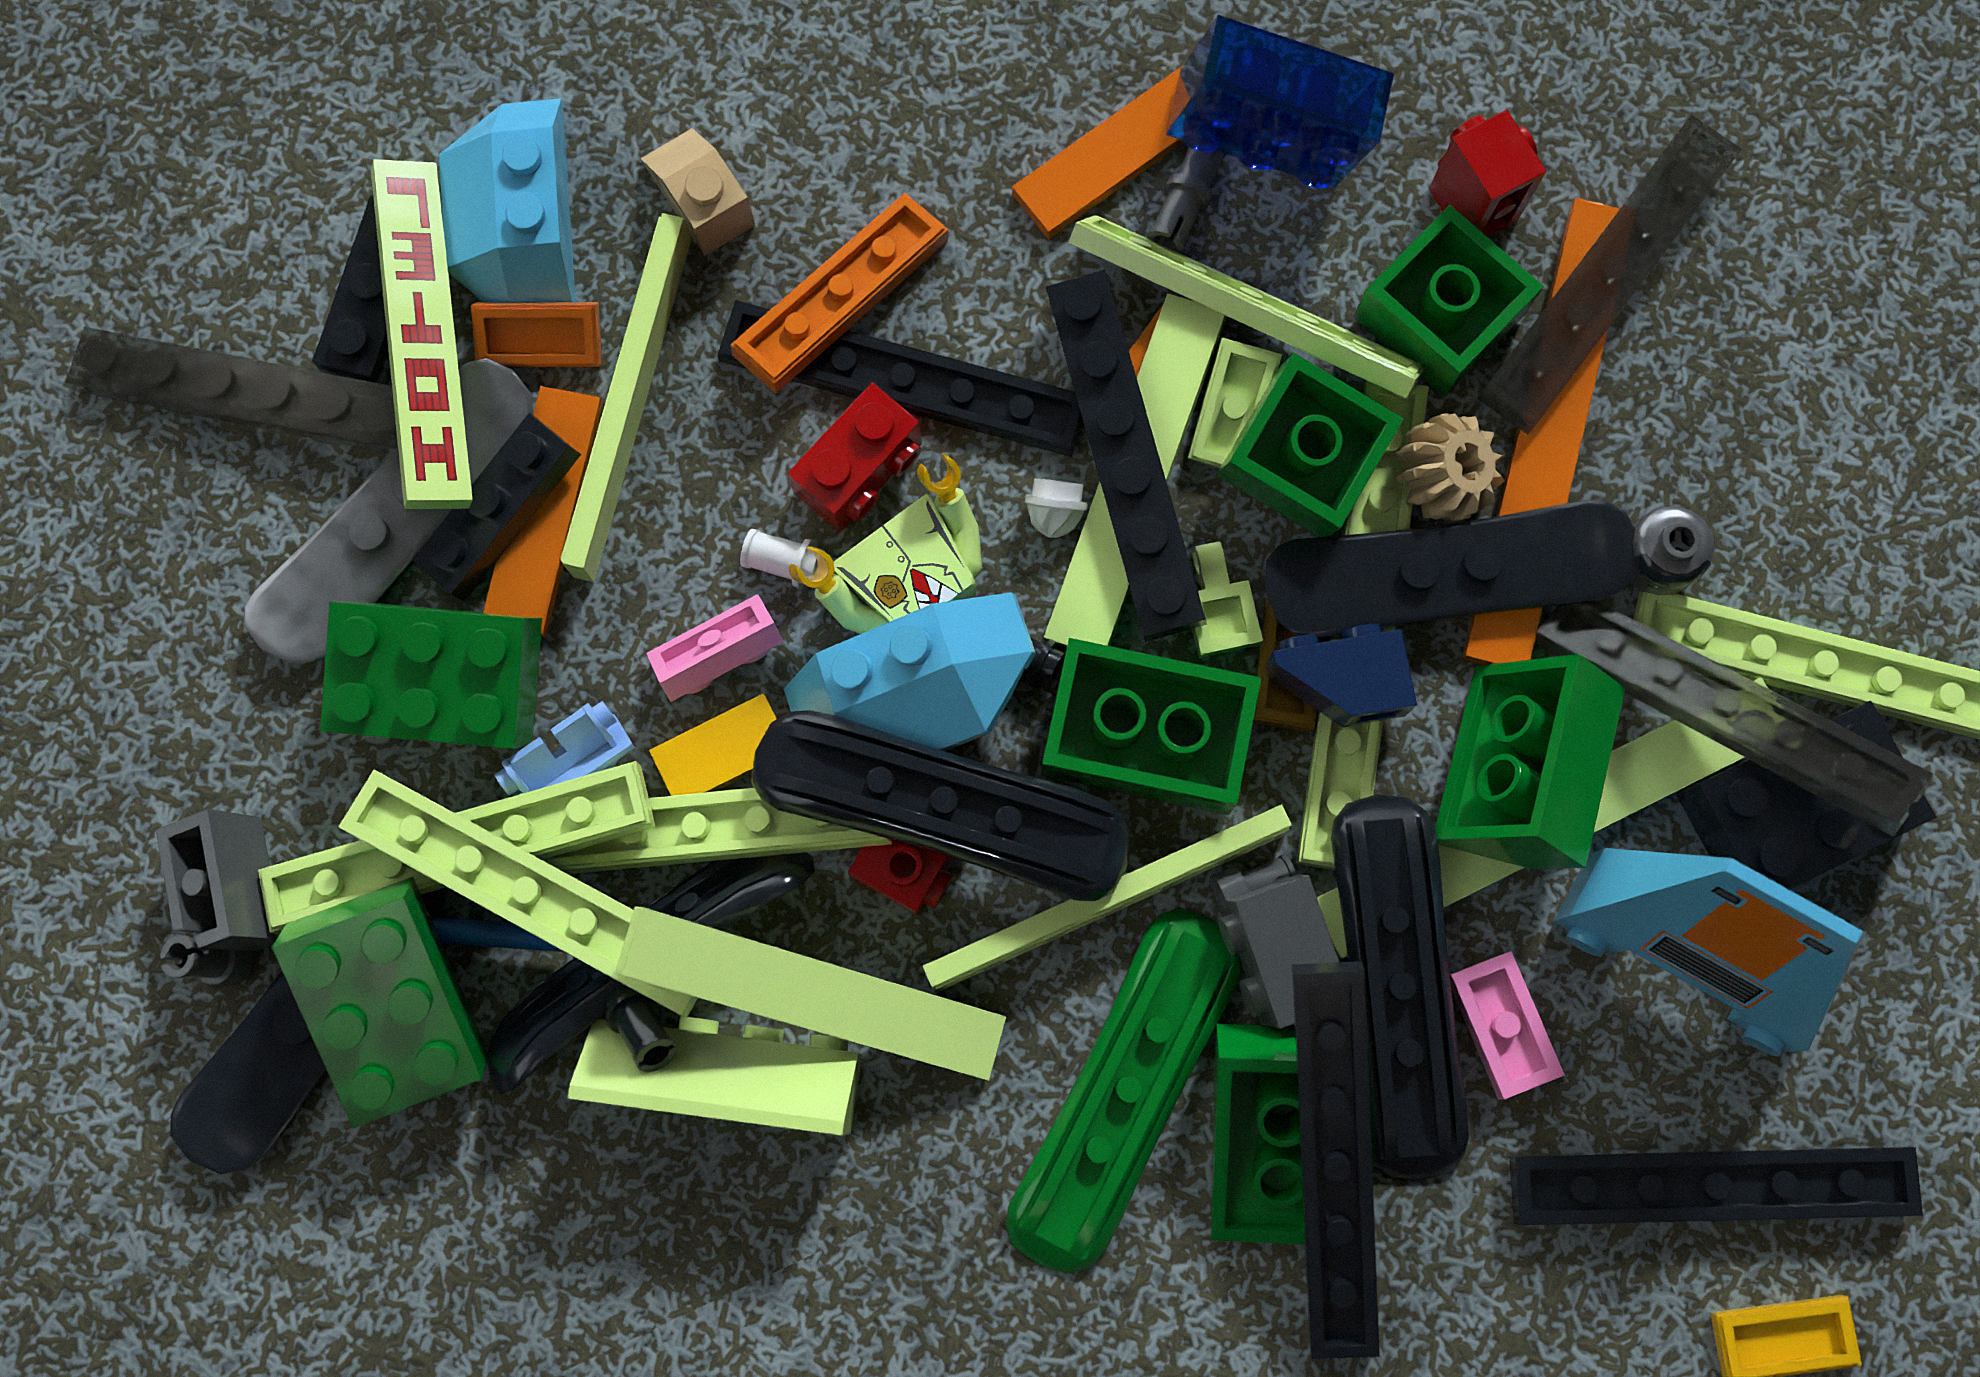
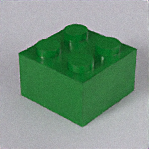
M1449 205L1365 289L1353 317L1388 349L1423 364L1424 370L1420 377L1445 398L1526 315L1544 286L1454 207Z
M1293 352L1275 373L1216 476L1316 536L1327 537L1342 527L1404 418Z

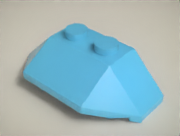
M559 98L501 104L439 154L442 221L448 273L481 302H576L563 101Z
M1012 592L933 603L815 653L787 684L784 692L791 712L811 710L838 716L941 751H948L991 732L1011 698L1024 668L1027 669L1036 652L1016 595Z

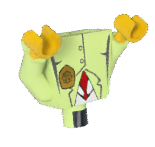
M941 453L942 459L947 465V474L941 481L931 482L930 475L924 465L920 464L917 469V476L920 482L929 491L937 494L934 502L926 493L834 562L830 555L823 550L810 546L806 547L816 557L818 562L817 570L809 577H806L804 572L796 565H789V574L792 579L807 587L816 588V598L843 628L862 634L930 604L968 599L976 596V582L974 579L978 577L983 568L979 527L963 490L957 488L961 479L960 467L948 455Z

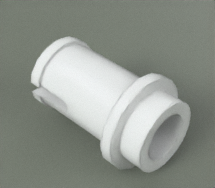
M751 529L742 546L740 558L742 567L754 568L791 579L792 585L796 588H802L804 585L792 579L789 574V565L793 564L799 567L806 577L813 575L818 566L816 557L806 548L808 546L815 547V542L811 539H805L803 543H798Z

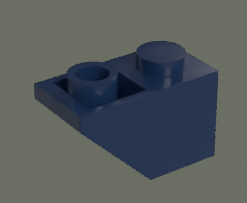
M1380 624L1360 625L1343 631V639L1318 643L1317 635L1296 636L1279 642L1280 650L1273 651L1265 663L1269 678L1341 727L1405 717L1417 706L1401 629L1382 632Z

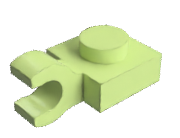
M1220 541L1195 546L1196 552L1192 553L1197 579L1202 589L1198 593L1207 625L1192 629L1198 658L1260 645L1263 642L1249 580L1230 584Z

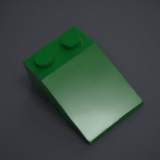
M1216 1024L1211 1240L1305 1245L1294 1027L1286 1026L1279 1029L1265 1025Z

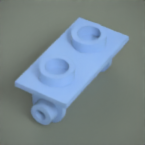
M603 701L594 707L587 703L551 729L562 747L552 753L539 737L511 757L503 760L502 765L504 768L497 772L495 777L509 796L511 794L516 796L613 768L620 761L621 757L633 750L635 746L617 717L612 714Z

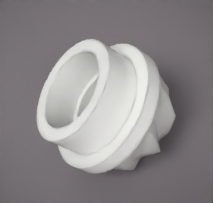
M1034 478L1032 495L1026 494L1025 496L1031 524L1039 532L1051 538L1066 535L1074 530L1081 520L1084 511L1087 510L1088 502L1082 501L1084 485Z

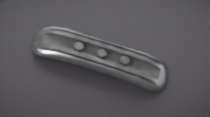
M488 358L468 362L459 369L471 485L529 413L534 415L532 394L515 372ZM398 443L334 514L265 580L250 597L245 605L243 625L261 649L288 663L312 662L326 656L329 601H355L379 604L415 563L412 559L452 510L404 509Z

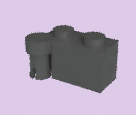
M206 809L156 830L173 931L201 933L193 937L186 935L172 936L163 945L160 960H177L178 964L167 963L162 965L163 971L172 978L196 977L210 985H237L246 978L251 970L253 952L274 944L278 938V935L269 932L258 873L259 869L269 867L270 863L261 817Z
M1285 854L1241 872L1238 868L1233 867L1213 874L1209 878L1211 892L1221 915L1218 919V924L1223 941L1232 955L1239 954L1247 977L1240 981L1245 1004L1254 1018L1260 1016L1262 1023L1279 1029L1294 1024L1292 964L1339 962L1309 875L1298 874L1276 881V878L1295 872L1293 864Z

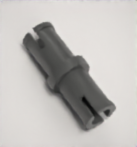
M1197 131L1193 134L1190 140L1191 144L1178 172L1169 176L1163 188L1166 198L1153 227L1150 228L1147 234V239L1158 243L1161 236H1165L1162 245L1182 253L1198 213L1207 209L1213 197L1210 187L1222 160L1229 151L1225 140L1220 139L1215 150H1210L1217 137L1216 134L1208 131Z

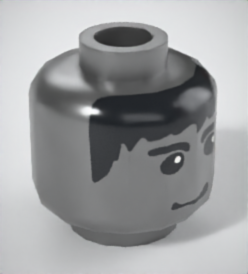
M1678 506L1659 507L1644 515L1633 525L1635 528L1633 539L1634 555L1639 565V572L1630 583L1641 592L1655 595H1674L1700 579L1711 566L1715 551L1713 534L1706 522L1692 510Z

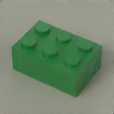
M329 601L320 732L512 749L530 744L533 738L543 618L355 601Z
M1069 638L1045 748L1041 776L1229 815L1238 802L1261 677Z
M414 877L407 878L285 925L273 944L272 949L352 1128L482 1079L488 1055L484 1040Z

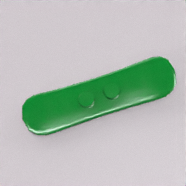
M1178 907L1159 914L1147 927L1089 1056L1055 1122L1008 1205L1005 1225L1010 1244L1034 1263L1066 1274L1090 1268L1105 1253L1169 1115L1240 978L1241 960L1239 954L1232 955L1228 951L1223 941L1219 924L1211 918Z

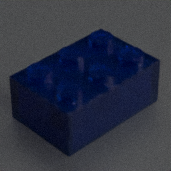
M1217 15L1180 70L1165 135L1181 139L1187 147L1197 151L1211 152L1219 149L1222 153L1240 158L1244 165L1253 169H1274L1296 176L1300 183L1309 187H1336L1380 142L1394 73Z

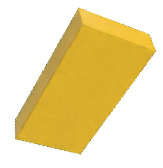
M763 693L650 749L649 752L671 796L715 792L753 772L755 750L770 723L777 718Z
M1836 1295L1710 1312L1722 1377H1784L1862 1366L1848 1296Z

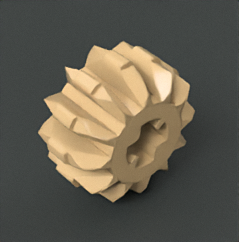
M1448 413L1440 414L1430 418L1429 422L1415 426L1410 432L1405 434L1408 445L1403 446L1395 454L1405 465V471L1395 480L1408 483L1410 492L1406 503L1421 504L1424 518H1433L1435 520L1443 518L1444 521L1451 520L1456 522L1470 518L1471 514L1477 513V511L1483 510L1495 502L1493 490L1505 482L1503 477L1496 471L1495 465L1504 455L1493 453L1490 444L1494 432L1479 431L1476 416L1458 417L1455 413L1450 415Z

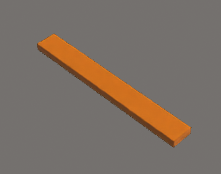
M1577 197L1570 206L1496 517L1567 504L1635 212ZM1542 608L1472 615L1461 660L1480 665L1531 660Z

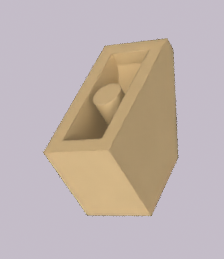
M691 128L641 158L642 163L677 216L684 218L689 234L704 256L755 226L747 195L717 150L694 129Z

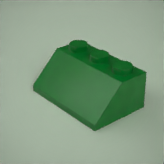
M1581 654L1475 666L1435 826L1438 844L1529 869L1586 868L1625 688Z

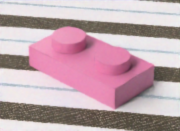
M757 594L646 654L661 687L670 702L685 694H693L705 689L713 679L741 664L758 661L771 648L783 643L784 640Z
M1512 951L1450 974L1451 990L1498 1100L1507 1099L1565 1076Z

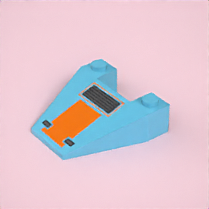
M1603 848L1589 854L1586 868H1581L1553 921L1568 929L1569 932L1565 937L1566 940L1584 952L1602 957L1604 951L1613 954L1630 950L1730 1006L1733 1009L1728 1020L1745 1029L1741 1038L1756 1049L1773 1056H1780L1782 1050L1785 1052L1809 1051L1845 978L1863 932L1732 858Z

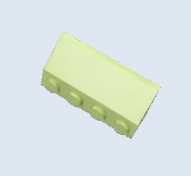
M680 1016L678 1029L664 1027L677 1047L675 1057L670 1063L659 1070L643 1072L634 1063L633 1055L621 1034L613 1032L608 1027L606 1019H598L591 1025L568 1093V1099L846 1135L851 1134L862 1054L848 1052L849 1041L834 1036L810 1034L809 1045L802 1046L782 1043L784 1030L745 1025L742 1038L718 1034L719 1021Z

